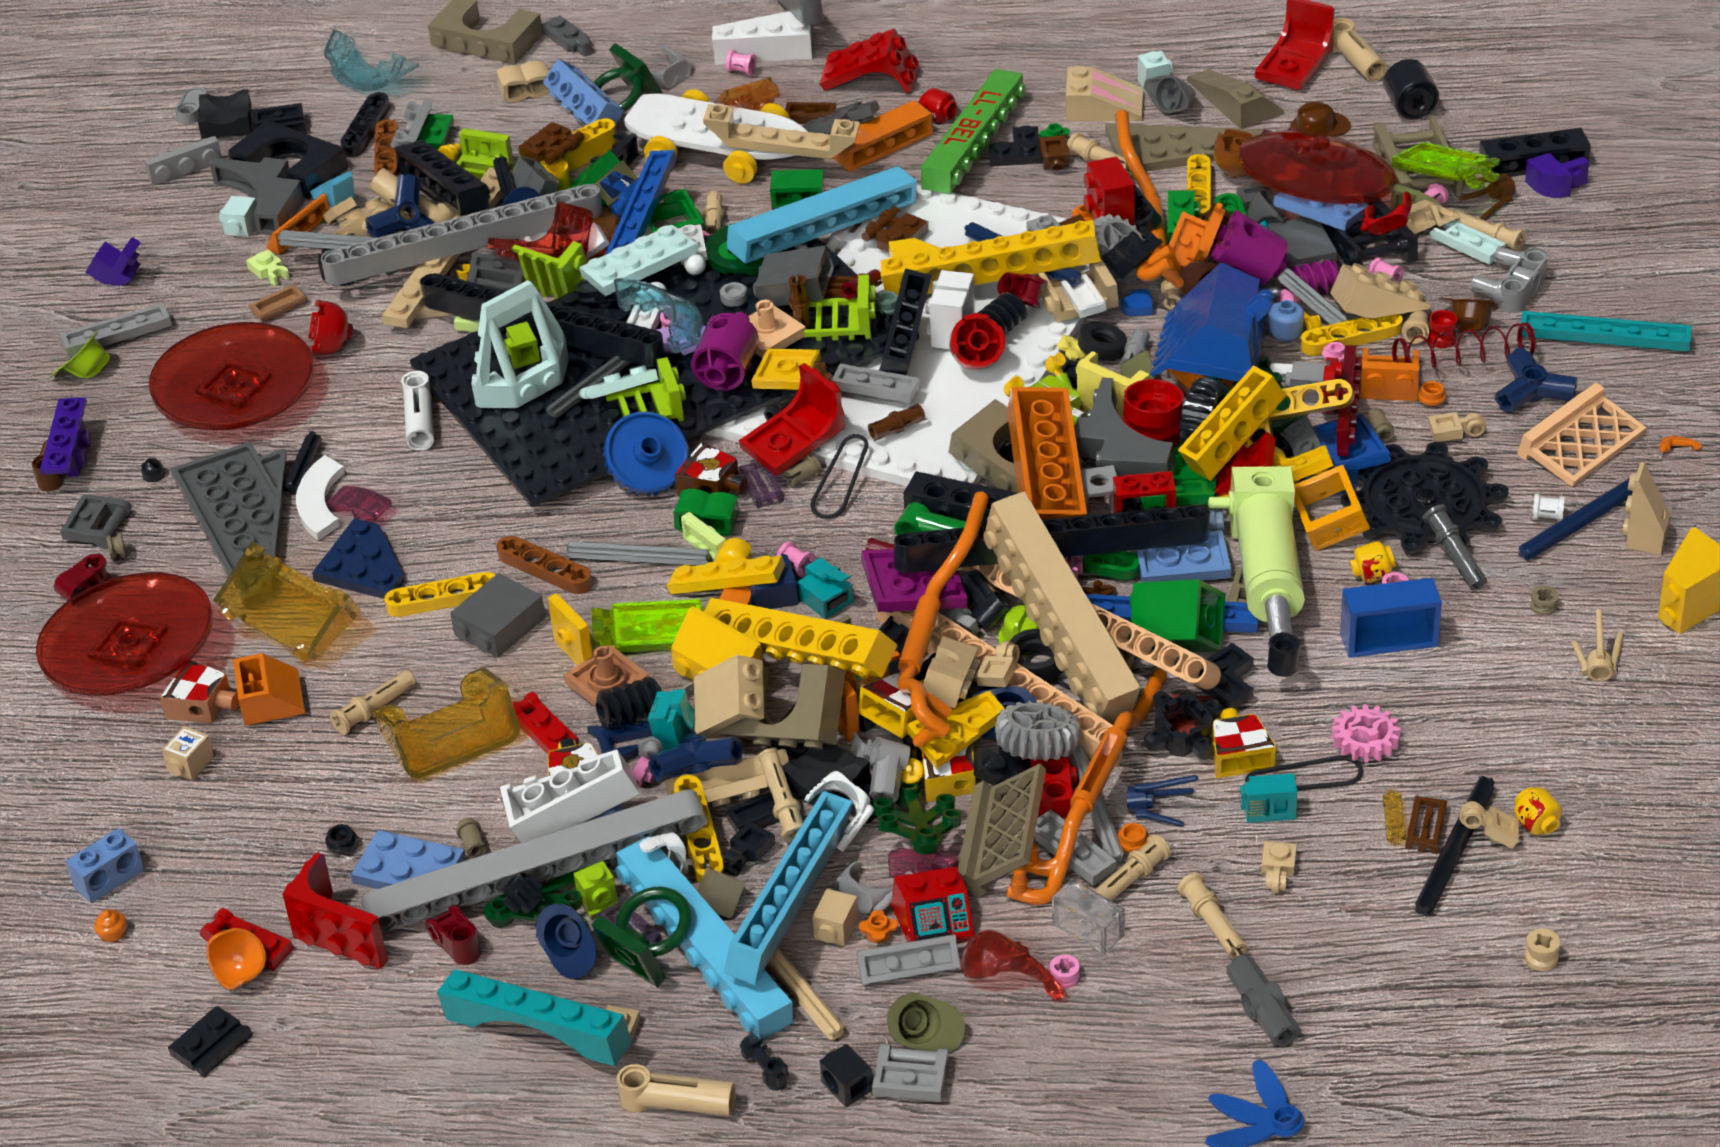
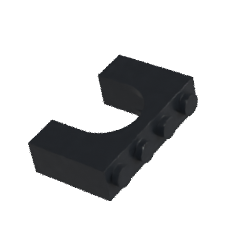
M266 120L228 150L230 160L261 163L264 157L276 159L300 158V161L286 171L287 179L300 180L303 197L309 200L313 197L310 193L311 190L341 175L348 169L344 147Z

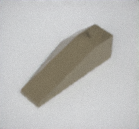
M1210 69L1187 76V81L1240 129L1284 114V109L1275 101L1248 83Z

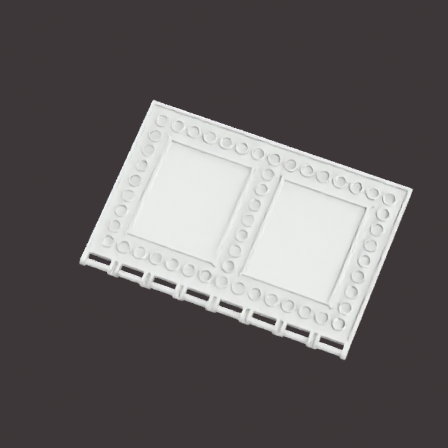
M917 185L915 203L899 208L900 214L897 217L901 218L906 213L927 220L929 230L919 240L943 248L975 241L965 235L966 230L964 227L969 225L970 222H975L1005 237L1027 231V221L1049 214L1008 206L999 202H990L976 197L959 195L953 192L946 194L921 189V186ZM879 216L863 221L854 233L850 232L854 226L852 225L832 232L828 238L829 242L826 246L833 252L837 248L842 249L837 256L857 275L860 273L866 274L873 269L881 272V260L889 258L888 252L877 248L875 239L865 242L861 236L866 231V226L872 221L876 222ZM1053 216L1058 223L1066 220V218ZM1089 264L1075 266L1074 270L1080 273L1089 271ZM1045 274L1049 281L1055 280V278ZM998 281L974 285L975 313L984 309L986 305L998 298L1000 295L997 292ZM883 283L875 287L878 294L885 291ZM927 294L926 301L928 297H932V294ZM1040 298V307L1035 308L1025 305L1028 312L1027 318L1020 321V324L1013 327L1011 331L1006 332L1005 349L998 361L988 368L971 370L959 365L952 357L950 349L931 347V336L927 335V323L930 319V314H926L925 301L918 329L919 339L915 341L907 376L918 377L920 387L912 402H898L841 391V403L845 413V429L807 456H815L820 464L829 466L843 439L852 434H860L868 440L869 444L859 471L861 475L907 486L915 471L978 484L982 476L976 474L974 470L948 453L952 432L994 399L1008 407L1009 397L1004 393L1003 388L1015 375L1022 378L1025 384L1024 387H1029L1047 377L1050 372L1045 368L1046 360L1050 355L1054 357L1058 352H1064L1056 346L1061 340L1060 338L1064 335L1074 337L1086 317H1076L1056 322L1053 315L1047 313L1044 300ZM883 355L857 367L879 370ZM919 403V406H922L925 412V420L906 427L903 432H894L874 441V438H871L868 432V424L887 417L892 411L899 412ZM766 406L703 434L739 443L741 438L767 421L764 416ZM859 438L847 441L834 468L854 473L864 448V442ZM1005 439L1002 443L995 447L997 453L999 452V450L1001 449V447L1007 439Z

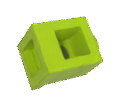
M524 322L506 327L508 339L504 340L508 355H511L513 368L516 369L540 362L537 340L528 323Z
M603 861L574 873L576 890L581 893L582 907L591 920L599 915L602 916L621 908L617 900L614 877Z

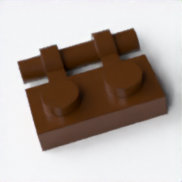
M551 122L519 145V154L524 157L533 158L538 162L544 159L547 165H551L553 162L562 160L568 151L577 149L585 137L580 131L572 134L571 129Z
M893 206L890 209L884 210L876 222L872 221L865 228L866 231L861 236L865 242L875 239L877 248L889 253L888 242L911 238L919 239L929 230V224L927 220L909 213L899 218L897 216L900 214V210L898 207Z

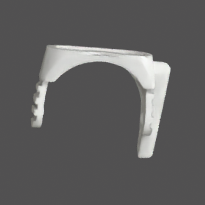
M833 771L822 779L821 783L814 786L813 790L809 791L804 800L809 803L816 795L823 791H837L853 801L856 816L844 831L846 834L836 847L843 852L872 815L874 808L870 805L869 796L862 789L851 783L842 773Z
M673 832L649 837L640 842V850L644 853L652 852L666 845L669 849L667 857L684 876L688 873L686 849L677 834Z

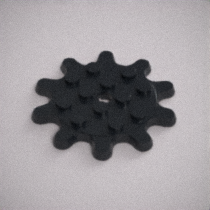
M1442 442L1429 443L1426 451L1420 455H1410L1401 446L1388 444L1386 448L1390 452L1391 462L1358 470L1357 483L1364 487L1355 491V494L1363 512L1369 515L1366 520L1370 527L1369 530L1362 532V535L1367 539H1375L1385 534L1398 536L1401 538V547L1404 553L1408 555L1418 554L1425 543H1436L1434 531L1429 523H1424L1422 516L1429 509L1440 504H1445L1448 509L1447 515L1452 523L1460 528L1459 536L1466 547L1469 544V538L1465 532L1477 529L1493 533L1502 524L1500 515L1489 511L1486 506L1503 503L1509 495V489L1503 484H1489L1480 480L1479 477L1488 469V461L1485 458L1476 456L1462 462L1451 460L1447 456L1448 447ZM1347 492L1343 493L1340 501L1343 508L1352 504Z

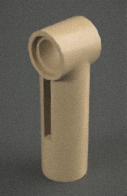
M1348 18L1334 19L1333 51L1341 52L1368 81L1376 82L1382 79L1387 72V64L1355 31L1354 21Z
M382 168L373 178L369 189L391 205H395L397 177L385 168ZM419 193L418 207L420 212L434 223L446 221L455 216L453 210L445 204H435ZM401 211V212H403L404 214H406L407 216L410 217V215H409L407 212Z
M639 1064L627 1065L617 1074L620 1103L629 1112H642L652 1107L731 1116L734 1111L736 1084L732 1081L650 1073L645 1066Z

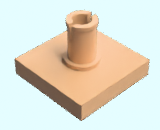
M770 300L757 302V312L748 316L750 322L758 331L759 344L755 354L763 358L767 349H784L804 337L806 326L774 306Z

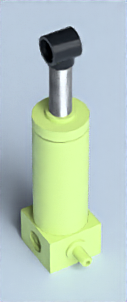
M1291 466L1232 467L1231 488L1228 492V497H1209L1208 507L1210 509H1228L1232 538L1239 539L1248 610L1254 617L1268 623L1270 639L1268 642L1267 668L1274 675L1281 677L1291 676L1298 671L1300 641L1292 635L1290 618L1297 615L1305 601L1292 522L1295 489Z

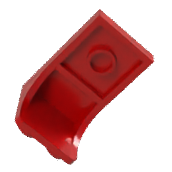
M1287 0L1286 18L1280 38L1255 69V79L1287 86L1290 89L1301 90L1333 50L1334 8L1309 0Z
M895 28L883 33H875L869 39L862 42L856 41L841 51L835 50L831 52L827 57L819 84L826 91L864 74L882 72L894 77L904 91L910 93L913 91L919 61L907 48L903 36H899Z
M806 363L799 366L800 385L791 403L781 412L739 440L740 448L776 477L845 429V413L842 408V393L839 386L835 382L827 380L816 368H811Z
M316 852L310 860L304 863L302 870L292 882L287 884L282 893L293 938L299 939L307 945H315L329 950L335 955L349 957L363 965H371L381 969L388 958L378 916L331 900L333 889L325 855Z

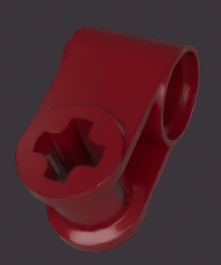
M1007 272L999 279L997 292L1000 295L1012 293L1019 297L1025 305L1039 308V299L1043 287L1047 286L1048 281L1030 274L1022 275Z
M90 554L67 571L62 572L54 581L55 592L73 606L81 607L102 591L107 590L112 585L113 579L110 573L106 571L107 563L105 557L101 554Z
M451 905L446 913L434 920L432 918L425 920V927L431 939L454 962L468 965L479 959L481 949L476 927L463 915L456 905Z

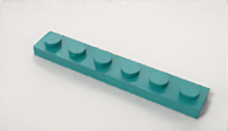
M1522 311L1521 323L1527 322L1532 326L1535 338L1669 349L1672 351L1690 350L1692 325ZM1523 329L1522 336L1529 337L1526 331Z

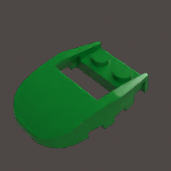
M1179 443L1174 448L1176 467L1173 479L1176 487V506L1208 504V498L1215 497L1217 474L1209 481L1192 471L1178 451L1181 447V443ZM1164 495L1140 497L1144 510H1148L1150 507L1164 508Z

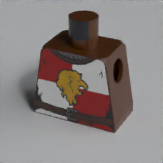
M703 442L697 446L674 474L677 496H680L681 491L685 489H698L709 494L714 492L729 493L730 491L743 494L748 484V479L739 475L738 460L734 456Z

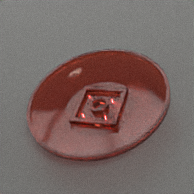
M1278 131L1259 134L1247 139L1241 145L1238 155L1239 163L1244 171L1260 183L1288 195L1318 202L1356 204L1375 201L1387 196L1392 191L1396 180L1393 168L1377 154L1351 141L1316 132Z
M260 322L227 323L195 332L166 350L157 360L151 371L149 391L158 411L169 420L182 426L211 431L244 428L269 420L294 405L311 384L314 375V362L307 344L298 335L285 328Z
M144 572L109 579L75 595L48 619L37 640V662L48 681L70 693L86 696H109L135 691L170 676L187 664L200 651L211 633L214 619L213 609L206 592L195 582L179 575L162 572Z

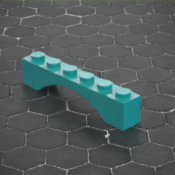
M454 969L437 991L446 1020L471 1027L491 1021H509L524 1024L559 1039L586 1059L611 1066L617 1065L632 1043L624 1014Z

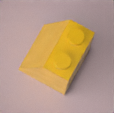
M1696 527L1689 530L1663 576L1658 619L1679 634L1720 611V544Z

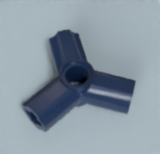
M408 174L397 176L394 207L365 219L366 228L370 236L380 238L399 230L407 231L434 224L431 219L420 212L418 207L420 178ZM400 211L407 212L411 220L404 219Z
M1524 347L1516 348L1511 354L1507 355V364L1515 380L1496 392L1495 401L1499 404L1500 409L1506 413L1515 411L1528 401L1536 402L1544 397L1570 401L1575 397L1578 378L1547 373L1543 366L1536 363L1530 351L1525 350Z
M694 732L685 734V738L678 742V746L650 755L648 765L650 773L653 774L656 781L662 782L685 773L694 774L709 770L712 767L739 764L742 762L744 751L742 742L736 736L706 739V736H699Z

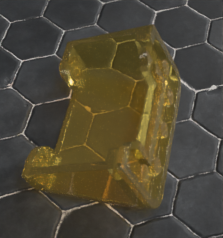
M252 541L213 599L220 607L218 612L230 621H234L237 618L292 650L291 654L304 663L308 659L315 661L355 620L360 612L359 607L346 593L339 589L334 591L330 587L326 588L285 565L279 558H274L269 554L266 555L264 553L266 549Z
M483 667L468 673L461 680L460 691L463 698L462 701L411 721L407 720L406 714L400 707L392 704L372 710V714L377 728L404 772L412 778L422 779L506 746L516 740L520 731L519 722L506 682Z

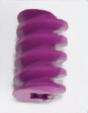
M1329 259L1323 260L1322 264L1315 261L1311 266L1308 263H1304L1301 268L1297 265L1290 268L1317 292L1319 288H1322L1324 294H1328L1329 286L1332 285L1333 287L1339 274L1336 262L1334 260L1331 262ZM1281 283L1282 290L1288 289Z

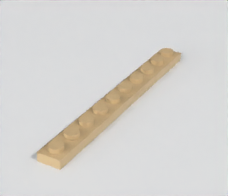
M489 167L481 181L487 184L490 190L488 202L489 209H492L501 199L502 194L495 168ZM456 213L453 218H457V217H461V216ZM460 254L419 264L383 313V324L408 328L424 306L420 279L432 273L446 275Z

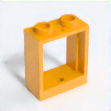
M1344 465L1294 485V502L1315 552L1370 529ZM1346 490L1352 505L1310 521L1305 506Z

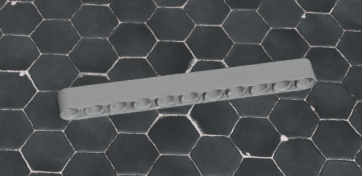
M594 184L581 185L333 249L321 256L325 280L330 285H341L427 261L591 220L603 213L600 190Z
M680 791L371 891L362 897L361 905L363 911L378 916L382 933L446 913L451 905L462 908L505 894L502 891L503 887L518 873L524 878L527 874L533 875L539 882L601 861L617 857L616 852L647 836L653 837L673 832L680 837L698 831L707 823V817L696 791Z

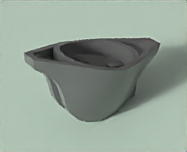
M1172 75L1146 79L1143 87L1157 108L1164 113H1176L1193 107L1194 102L1191 98L1196 97V91L1190 85Z
M1267 183L1256 192L1246 214L1258 223L1265 220L1268 224L1281 223L1288 218L1284 209L1273 206L1276 193Z

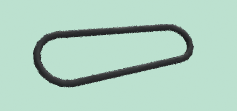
M852 434L841 442L811 499L810 507L817 517L831 519L837 517L845 510L868 449V440L864 436ZM850 439H861L864 442V448L842 507L833 514L819 513L815 509V501L843 447Z
M1337 755L1255 770L1247 775L1245 782H1249V776L1336 760H1346L1357 766L1358 774L1355 778L1341 782L1297 785V790L1348 786L1361 779L1363 767L1359 761H1353L1352 757Z

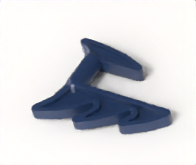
M643 720L638 721V725L622 722L621 725L616 726L613 723V727L605 729L603 726H587L588 734L596 737L602 754L617 749L624 760L639 754L638 745L613 748L612 744L653 736L649 721Z

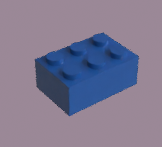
M1425 578L1342 589L1340 635L1348 658L1438 647L1442 601L1434 579Z

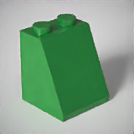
M1200 579L1133 583V592L1130 595L1131 623L1188 651L1217 653L1222 649L1226 593Z

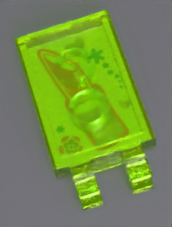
M1422 142L1392 157V167L1454 181L1464 179L1469 187L1476 190L1484 187V181H1479L1476 175L1482 174L1483 178L1491 182L1500 179V174L1494 173L1491 170V167L1500 164V159H1488V155Z
M701 599L612 603V609L610 610L591 608L593 651L599 646L610 645L615 646L620 652L671 650L688 610L694 606L702 611Z

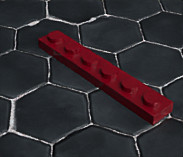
M1345 345L1342 379L1352 386L1354 400L1349 406L1339 409L1337 456H1349V445H1355L1359 387L1362 373V356H1357V345ZM1342 387L1340 400H1343V395L1348 393V391H1344Z

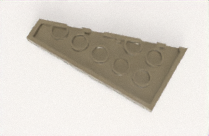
M1105 124V132L1114 153L1124 157L1119 145L1117 124ZM1130 125L1134 149L1146 172L1187 166L1188 158L1194 154H1204L1210 158L1211 162H1214L1213 153L1217 135L1219 132L1224 134L1226 129L1248 132L1253 135L1252 140L1257 143L1259 140H1262L1265 143L1267 153L1274 152V143L1266 129Z

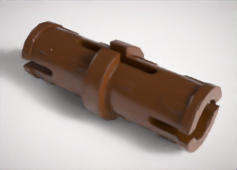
M795 275L789 278L791 292L789 305L793 309V318L801 324L803 320L804 326L808 328L811 325L809 315L811 300L809 295H807V280L805 276L797 275V284Z
M919 403L899 412L892 411L887 417L868 424V432L871 438H874V441L894 432H903L906 427L925 420V412L922 406H919Z

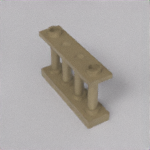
M1430 117L1428 131L1396 135L1388 132L1385 123L1374 124L1373 146L1392 188L1395 184L1415 190L1425 189L1436 182L1443 186L1450 185L1455 197H1461L1462 186H1465V178L1459 181L1437 176L1413 179L1408 177V175L1418 174V172L1395 168L1404 163L1401 160L1412 159L1421 153L1455 159L1445 139L1444 129L1442 126H1439L1435 117ZM1430 141L1431 146L1400 150L1394 146Z

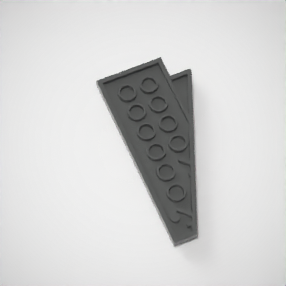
M251 441L171 468L173 479L245 609L273 600L288 460L285 449L259 457Z

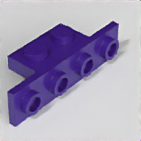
M86 397L58 399L40 467L41 474L67 473L68 477L80 476L82 465L86 464V448L91 445L90 431L85 430L83 422L87 404Z

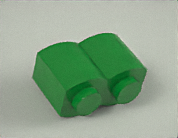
M698 489L682 490L673 512L674 528L683 532L681 516L690 512L707 526L713 527L719 535L723 537L729 536L732 533L739 513L738 497L724 492L709 494Z

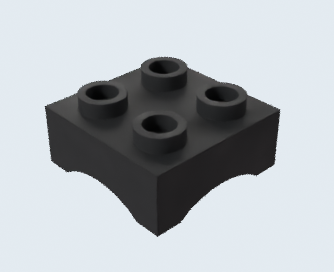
M248 89L239 90L228 96L199 95L198 126L201 139L213 136L216 138L231 135L242 136L251 133L252 104Z
M823 744L822 750L809 749L800 758L787 762L782 766L790 790L803 799L809 794L810 790H813L814 786L821 783V780L833 771L842 773L851 783L859 788L871 779L870 762L863 757L847 753L837 744ZM826 791L845 799L848 798L846 795L837 791ZM821 793L816 795L809 803L815 805Z

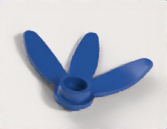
M1256 1060L1252 1066L1255 1086L1267 1109L1229 1095L1211 1094L1208 1098L1209 1102L1221 1113L1238 1122L1254 1126L1210 1135L1206 1138L1205 1144L1210 1147H1249L1261 1143L1274 1135L1291 1137L1303 1129L1305 1119L1295 1106L1288 1104L1284 1089L1271 1068L1263 1060Z

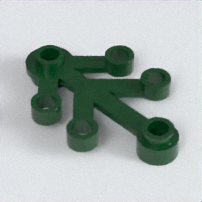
M901 782L896 804L907 808L909 813L892 808V801L890 799L878 798L873 801V814L879 817V830L910 839L913 850L919 854L929 855L936 853L942 844V835L952 828L961 825V812L955 809V796L951 794L938 795L936 797V805L923 813L920 806L921 789L917 783L907 784ZM942 816L940 823L933 827L928 826ZM898 822L912 826L915 829L898 824Z
M582 869L566 873L546 883L544 881L539 882L542 887L538 892L542 895V899L530 912L525 914L521 909L517 913L512 912L502 902L507 897L506 894H502L485 905V918L495 927H505L511 924L514 919L537 922L538 916L544 908L553 904H565L572 907L575 911L582 907V898L579 891L568 890L562 895L553 893L574 884V873Z

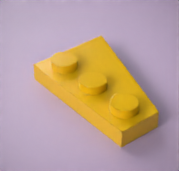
M991 691L959 702L956 708L951 707V713L943 720L950 725L948 733L943 738L936 737L931 742H927L922 747H919L936 770L995 726L997 716L1005 708ZM916 719L907 723V733L913 739L925 726Z

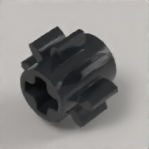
M518 873L503 887L502 891L507 897L502 902L512 912L517 913L521 909L526 914L542 899V895L538 892L542 885L533 875L527 874L524 878Z

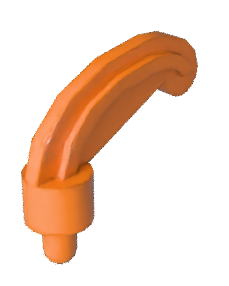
M1679 436L1665 437L1659 444L1661 453L1668 452L1671 446H1691L1695 450H1701L1702 447L1696 440Z

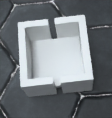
M941 270L938 281L933 282L932 297L927 298L925 308L926 314H930V319L927 323V335L931 336V347L949 349L950 333L955 324L965 315L975 313L974 274Z

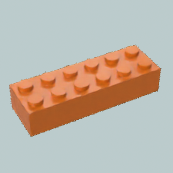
M1011 387L1007 414L1018 493L1025 491L1041 520L1086 516L1087 510L1068 388Z

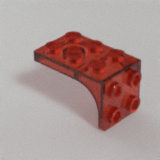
M558 202L555 207L553 223L549 231L539 240L519 241L488 238L487 248L497 251V256L512 258L514 256V259L519 260L518 253L512 251V247L518 245L559 259L574 241L582 244L586 257L593 213L585 208L565 202Z

